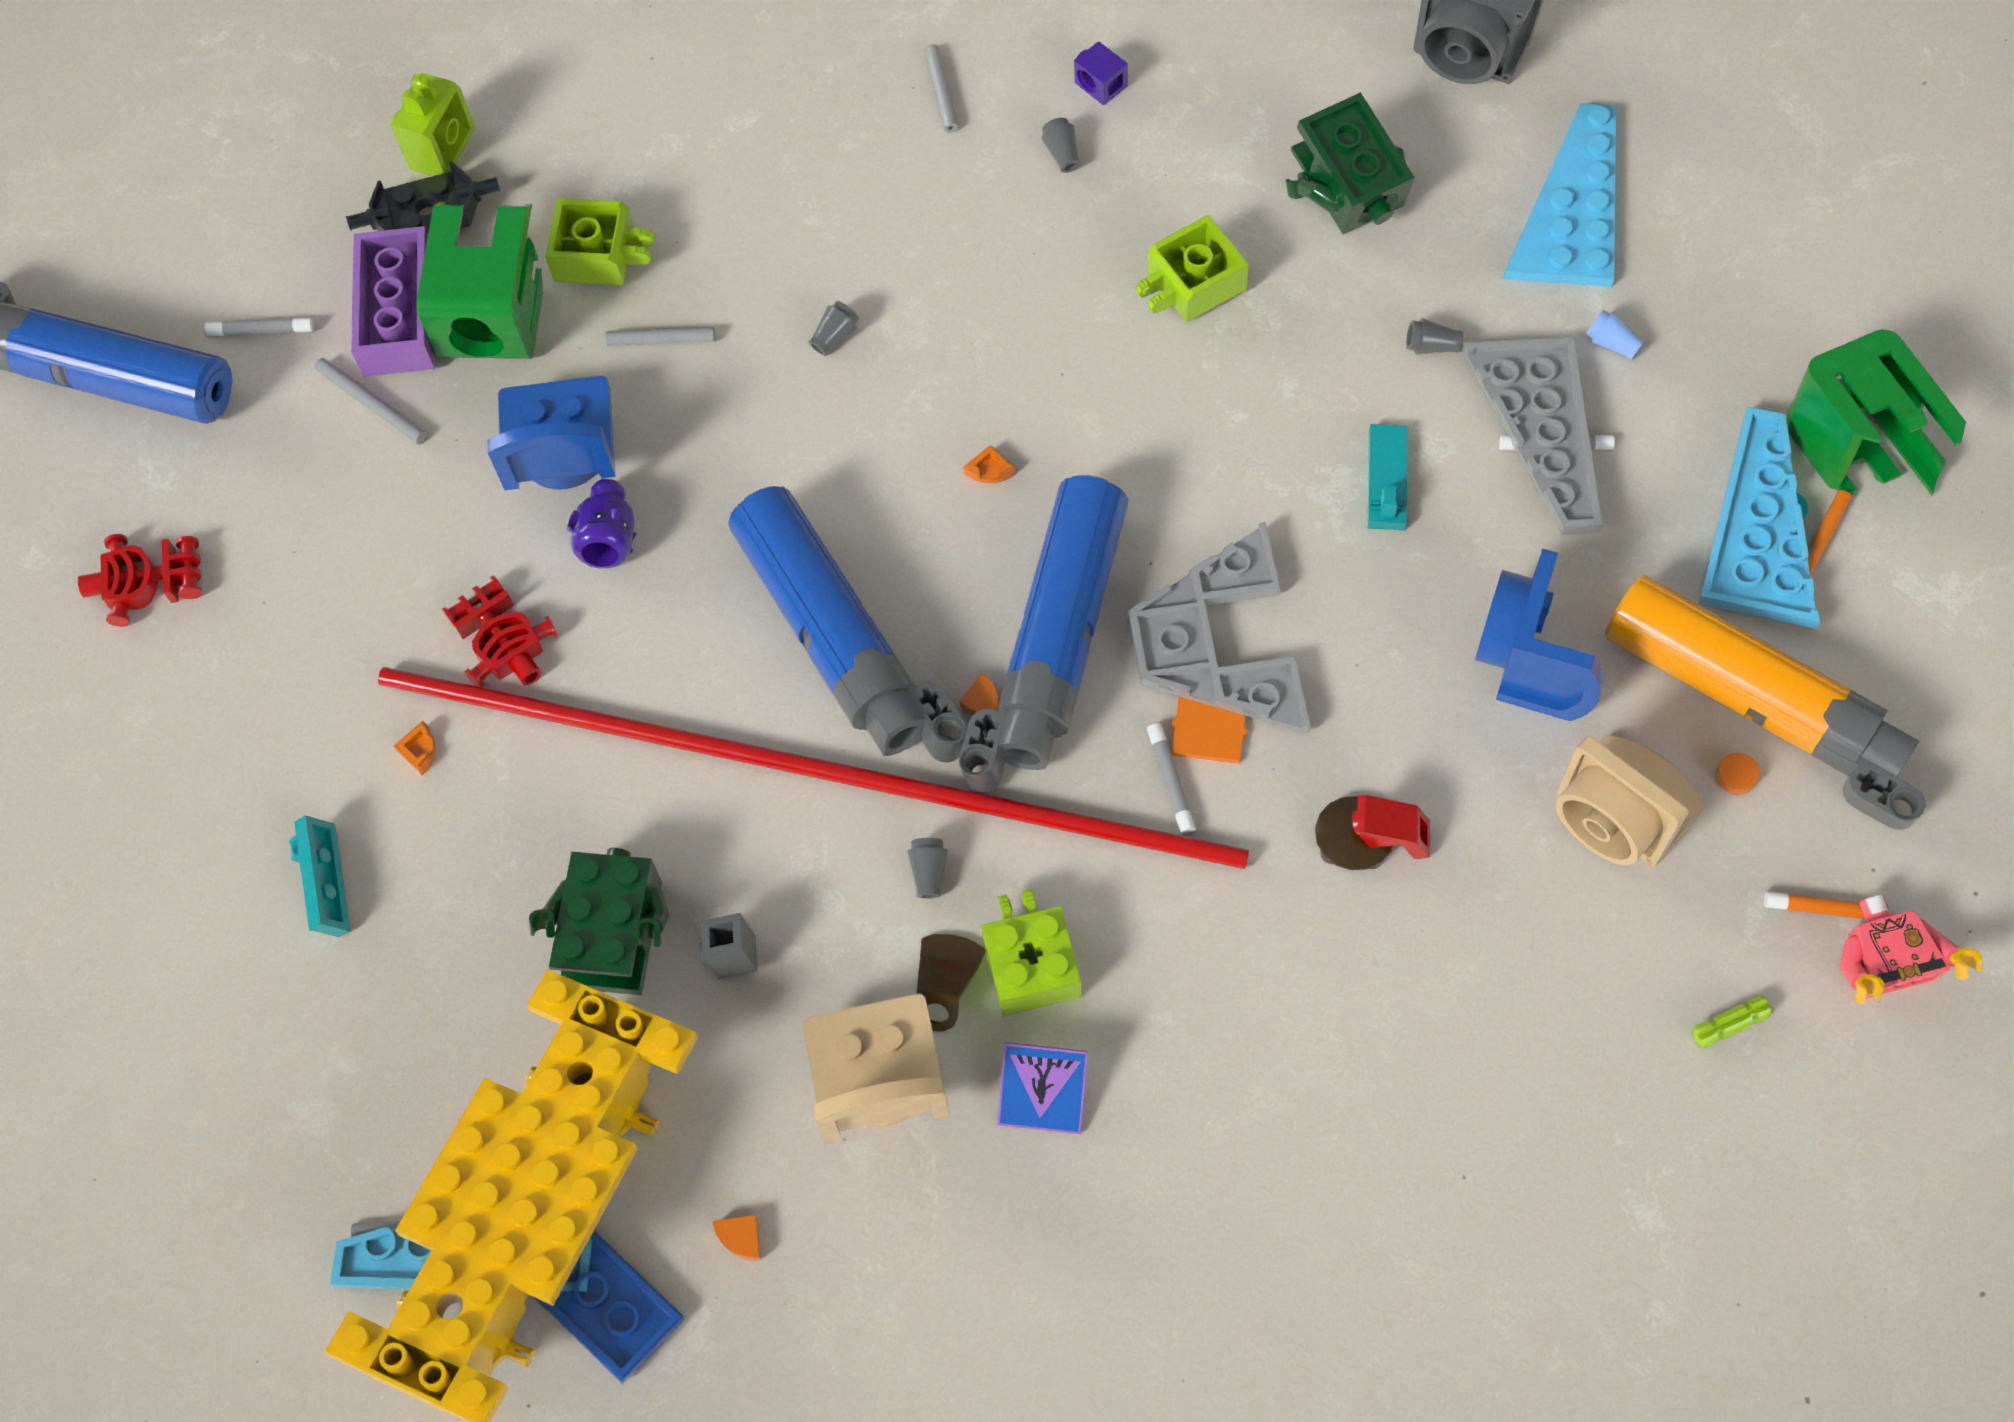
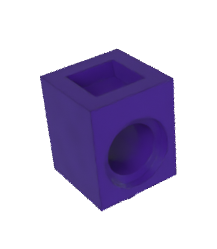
M1099 41L1088 50L1085 49L1080 52L1074 60L1075 84L1103 106L1128 86V63Z

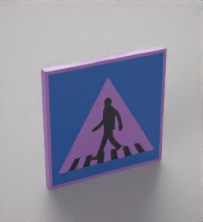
M1004 1042L997 1125L1081 1134L1088 1051Z

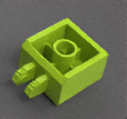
M425 73L414 74L410 81L412 86L408 91L405 90L401 97L403 105L393 116L392 130L409 170L431 176L450 172L452 170L449 162L456 164L475 129L474 122L460 86L451 80Z
M557 198L545 258L554 282L624 285L627 265L650 264L652 253L645 247L653 246L656 235L652 230L634 227L628 206L620 201Z
M1208 214L1153 244L1148 250L1147 273L1149 276L1137 283L1135 291L1141 298H1145L1161 290L1159 294L1150 299L1147 305L1153 313H1158L1174 306L1183 319L1189 322L1247 290L1249 264Z
M1032 889L1022 891V901L1027 914L1013 917L1011 901L1007 895L997 896L1003 920L981 925L985 950L1002 1017L1082 998L1081 979L1062 907L1058 906L1037 911ZM1037 958L1038 963L1029 965L1027 959Z

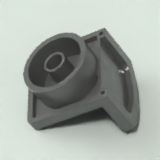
M1421 0L1413 49L1417 54L1421 55L1429 68L1450 81L1461 84H1478L1492 78L1510 84L1533 37L1544 0Z

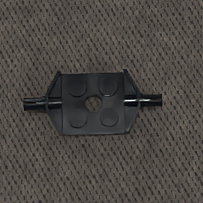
M449 162L452 171L386 189L381 180L377 181L369 202V209H366L365 212L347 215L346 219L350 231L371 225L373 230L377 229L378 231L425 226L427 233H429L432 213L420 215L419 212L423 208L433 207L439 202H445V205H464L460 228H464L472 224L478 202L482 201L481 196L501 191L496 176L479 182L472 181L455 163Z

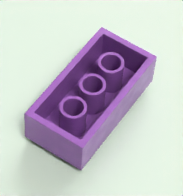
M425 226L354 234L351 353L364 377L435 369V351L417 312V294L428 239Z

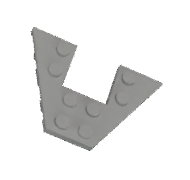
M1266 522L1260 523L1258 529L1237 543L1233 544L1231 542L1225 546L1222 553L1217 556H1210L1190 569L1189 574L1171 586L1166 585L1157 591L1152 599L1142 601L1128 610L1141 686L1309 733L1310 721L1295 656L1218 667L1206 606L1280 594V585Z

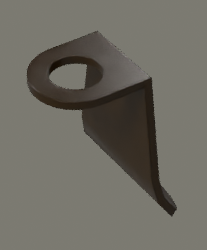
M934 934L921 939L916 994H922L925 997L927 1006L930 1004H940L948 1011V1018L944 1021L937 1022L930 1019L932 1031L941 1032L949 1030L957 1022L960 998L976 974L986 951L984 947L973 940L949 934Z

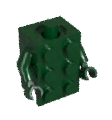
M1361 92L1299 120L1297 129L1304 141L1291 146V152L1303 171L1298 173V180L1293 181L1289 178L1285 180L1287 193L1290 198L1299 199L1306 197L1330 213L1342 234H1346L1371 221L1376 225H1380L1393 216V211L1404 206L1415 177L1406 164L1404 150L1393 144Z
M609 848L606 854L571 851L566 879L561 881L543 909L535 910L529 915L530 935L534 936L536 931L546 929V936L548 938L554 937L549 962L550 970H559L562 976L600 992L642 995L652 939L654 947L661 946V933L670 917L664 893L661 890L662 880L651 858L630 857L631 853L621 848Z

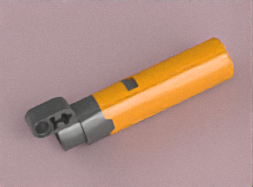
M1646 575L1638 577L1636 582L1632 584L1606 628L1607 640L1848 776L1843 786V796L1846 801L1854 808L1895 830H1904L1910 827L1924 813L1926 803L1923 794L1914 786L1898 778L1901 770L1918 745L1919 740L1883 721L1888 711L1887 709L1810 666L1788 656L1776 647ZM1864 780L1871 784L1867 793L1860 790ZM1884 791L1890 793L1882 803L1878 801ZM1903 800L1908 803L1912 814L1904 816L1896 812L1893 807V801Z

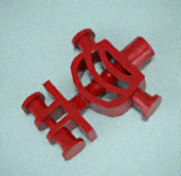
M112 534L104 539V545L107 549H110V552L100 556L101 572L78 576V588L81 596L86 598L101 595L102 600L112 610L106 617L107 623L113 626L125 627L130 624V617L127 616L128 610H138L148 606L157 592L160 580H163V593L171 603L179 602L178 595L183 599H196L202 595V589L197 586V581L201 579V570L196 568L201 564V557L196 553V549L199 547V539L193 536L179 537L176 540V547L180 549V553L177 554L175 547L169 539L161 540L162 565L154 566L141 547L135 545L126 546L128 540L125 535ZM134 562L144 563L145 568L138 569ZM127 565L128 571L124 572L122 566Z
M494 575L490 577L491 581L483 587L479 588L477 585L473 587L472 590L475 596L468 601L461 595L458 597L459 602L449 609L446 607L442 608L443 613L452 626L456 628L462 639H465L479 629L472 640V649L479 663L472 670L467 668L464 671L476 686L482 687L484 685L482 681L490 673L497 679L502 680L514 672L525 686L535 683L541 677L542 671L533 660V658L543 652L539 640L552 634L555 638L558 634L549 616L545 617L546 621L532 627L528 618L522 613L502 614L515 605L508 592L504 590ZM481 602L482 605L474 610L473 607Z

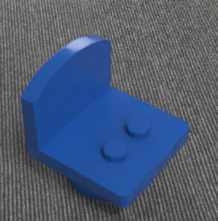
M595 376L502 388L498 392L499 434L488 439L487 443L488 455L505 491L519 489V482L534 481L538 485L549 489L562 490L580 486L592 479L597 473H599L601 479L616 477L611 389L606 377Z
M1542 548L1533 578L1502 569L1475 660L1505 669L1496 700L1572 721L1587 715L1596 707L1604 684V672L1594 655L1534 639L1535 632L1541 634L1551 606L1554 593L1547 590L1558 552Z

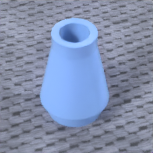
M1605 310L1600 313L1586 333V335L1593 339L1592 343L1622 354L1630 360L1644 342L1614 312L1609 314Z

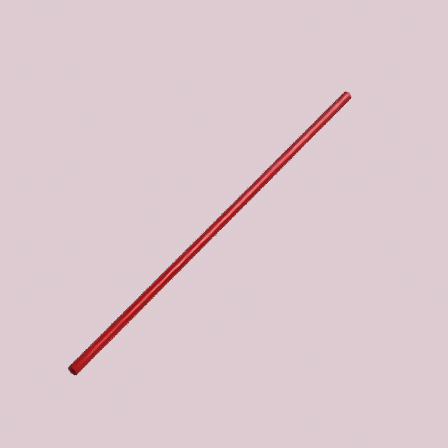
M382 667L378 676L379 685L1235 868L1245 869L1249 850L388 667Z

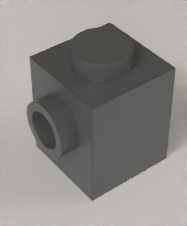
M741 913L701 921L702 942L699 944L700 957L705 966L709 965L718 979L757 971L756 937Z

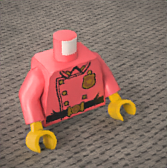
M1877 895L1859 902L1866 923L1858 925L1848 934V939L1844 942L1839 969L1846 980L1856 990L1855 1001L1863 1004L1865 999L1875 997L1877 1002H1881L1883 994L1935 981L1950 971L1949 966H1955V976L1960 980H1965L1969 974L1968 967L1974 968L1977 972H1982V955L1979 951L1972 948L1961 949L1925 920H1921L1914 911L1892 916L1884 896Z

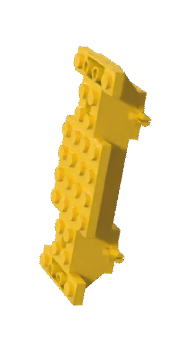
M548 969L528 1001L527 1007L530 1012L556 1022L561 1026L538 1066H533L530 1069L531 1074H527V1085L522 1094L487 1078L482 1080L395 1230L397 1234L431 1250V1253L410 1290H405L401 1294L403 1299H398L397 1308L399 1309L388 1328H385L348 1311L325 1350L329 1357L367 1374L370 1378L467 1422H491L509 1388L505 1383L490 1377V1375L505 1357L524 1365L526 1368L531 1365L532 1362L529 1358L534 1359L536 1350L514 1341L516 1328L527 1309L524 1302L528 1295L552 1306L555 1304L638 1150L634 1142L621 1136L630 1128H634L652 1137L655 1134V1130L658 1129V1119L639 1112L640 1100L650 1084L647 1077L651 1063L679 1074L698 1039L696 1032ZM585 1073L592 1074V1078L583 1085L573 1084L579 1075ZM453 1303H463V1308L456 1317L452 1319L443 1318L448 1306Z

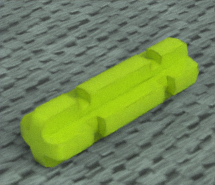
M1757 996L1747 1001L1745 1005L1740 1004L1713 1017L1711 1021L1706 1020L1696 1025L1691 1031L1692 1036L1700 1048H1707L1717 1043L1716 1041L1719 1039L1724 1040L1751 1027V1024H1758L1768 1019L1773 1013L1772 1008L1765 997Z

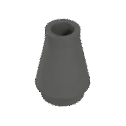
M1055 118L1047 122L1042 128V141L1058 163L1061 172L1069 173L1075 171L1080 167L1081 163L1078 158L1074 125L1069 123L1066 118Z
M836 301L833 306L828 305L813 337L808 342L809 345L816 352L825 356L829 350L856 329L855 324L859 317L850 307L840 301Z
M1421 318L1419 321L1412 320L1410 322L1406 337V348L1414 350L1415 354L1459 353L1461 350L1463 331L1454 330Z
M939 838L914 839L911 841V849L907 852L916 885L917 898H938L941 896L940 888L947 849L943 848V840Z

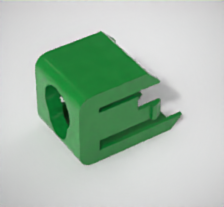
M445 202L435 204L433 206L417 294L418 316L437 357L532 359L543 298L542 269L536 268L533 281L534 261H538V255L530 237H527L532 204H525L524 206H498L491 247L457 246L464 205H445Z
M1884 329L1871 332L1811 359L1786 417L1788 433L1829 488L1844 490L1850 494H1855L1858 490L1846 474L1850 465L1861 460L1867 463L1873 471L1875 479L1882 484L1902 476L1901 472L1880 446L1879 442L1883 438L1861 408H1865L1931 496L1934 493L1937 479L1944 468L1946 460L1921 429L1928 425L1922 409L1924 406L1927 408L1955 446L1957 442L1959 445L1961 444L1966 425L1964 418L1901 337L1893 331Z

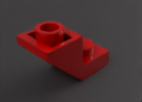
M1358 795L1357 810L1352 815L1353 828L1355 833L1370 848L1401 845L1414 859L1430 858V820L1418 805L1370 795Z

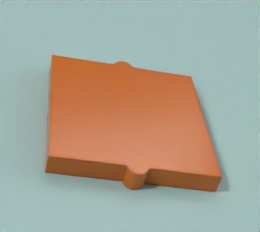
M1179 696L1176 719L1171 724L1172 729H1174L1171 755L1240 764L1243 738L1247 737L1248 730L1244 728L1246 716Z

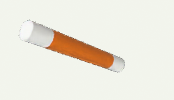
M1770 891L1765 892L1764 907L1865 920L1859 902ZM1888 906L1890 913L1893 916L1894 909L1892 906Z

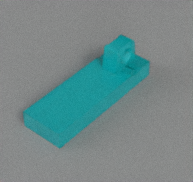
M1370 424L1367 529L1405 531L1407 524L1408 426Z
M305 815L294 821L296 835L289 840L292 861L300 863L308 927L310 931L340 937L350 932L335 824Z

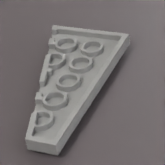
M1574 337L1463 342V355L1504 430L1510 437L1516 452L1561 534L1601 533L1603 522Z

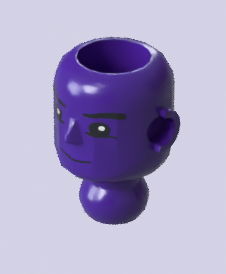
M601 479L593 484L590 490V497L586 498L577 507V510L572 512L568 520L567 531L572 532L571 546L573 553L582 563L590 567L606 569L619 566L633 552L631 548L632 542L637 534L634 532L633 510L625 501L624 488L616 480Z

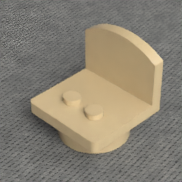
M1605 735L1600 742L1590 736H1586L1576 747L1556 793L1559 796L1556 800V810L1568 831L1582 845L1599 857L1623 866L1633 865L1641 857V859L1654 868L1703 810V805L1692 784L1666 758L1637 742Z
M913 994L810 1016L804 1020L803 1030L817 1102L813 1104L816 1123L825 1143L842 1140L840 1131L863 1126L887 1127L895 1125L909 1116L927 1112L932 1113L933 1120L950 1116L927 1002L922 994Z

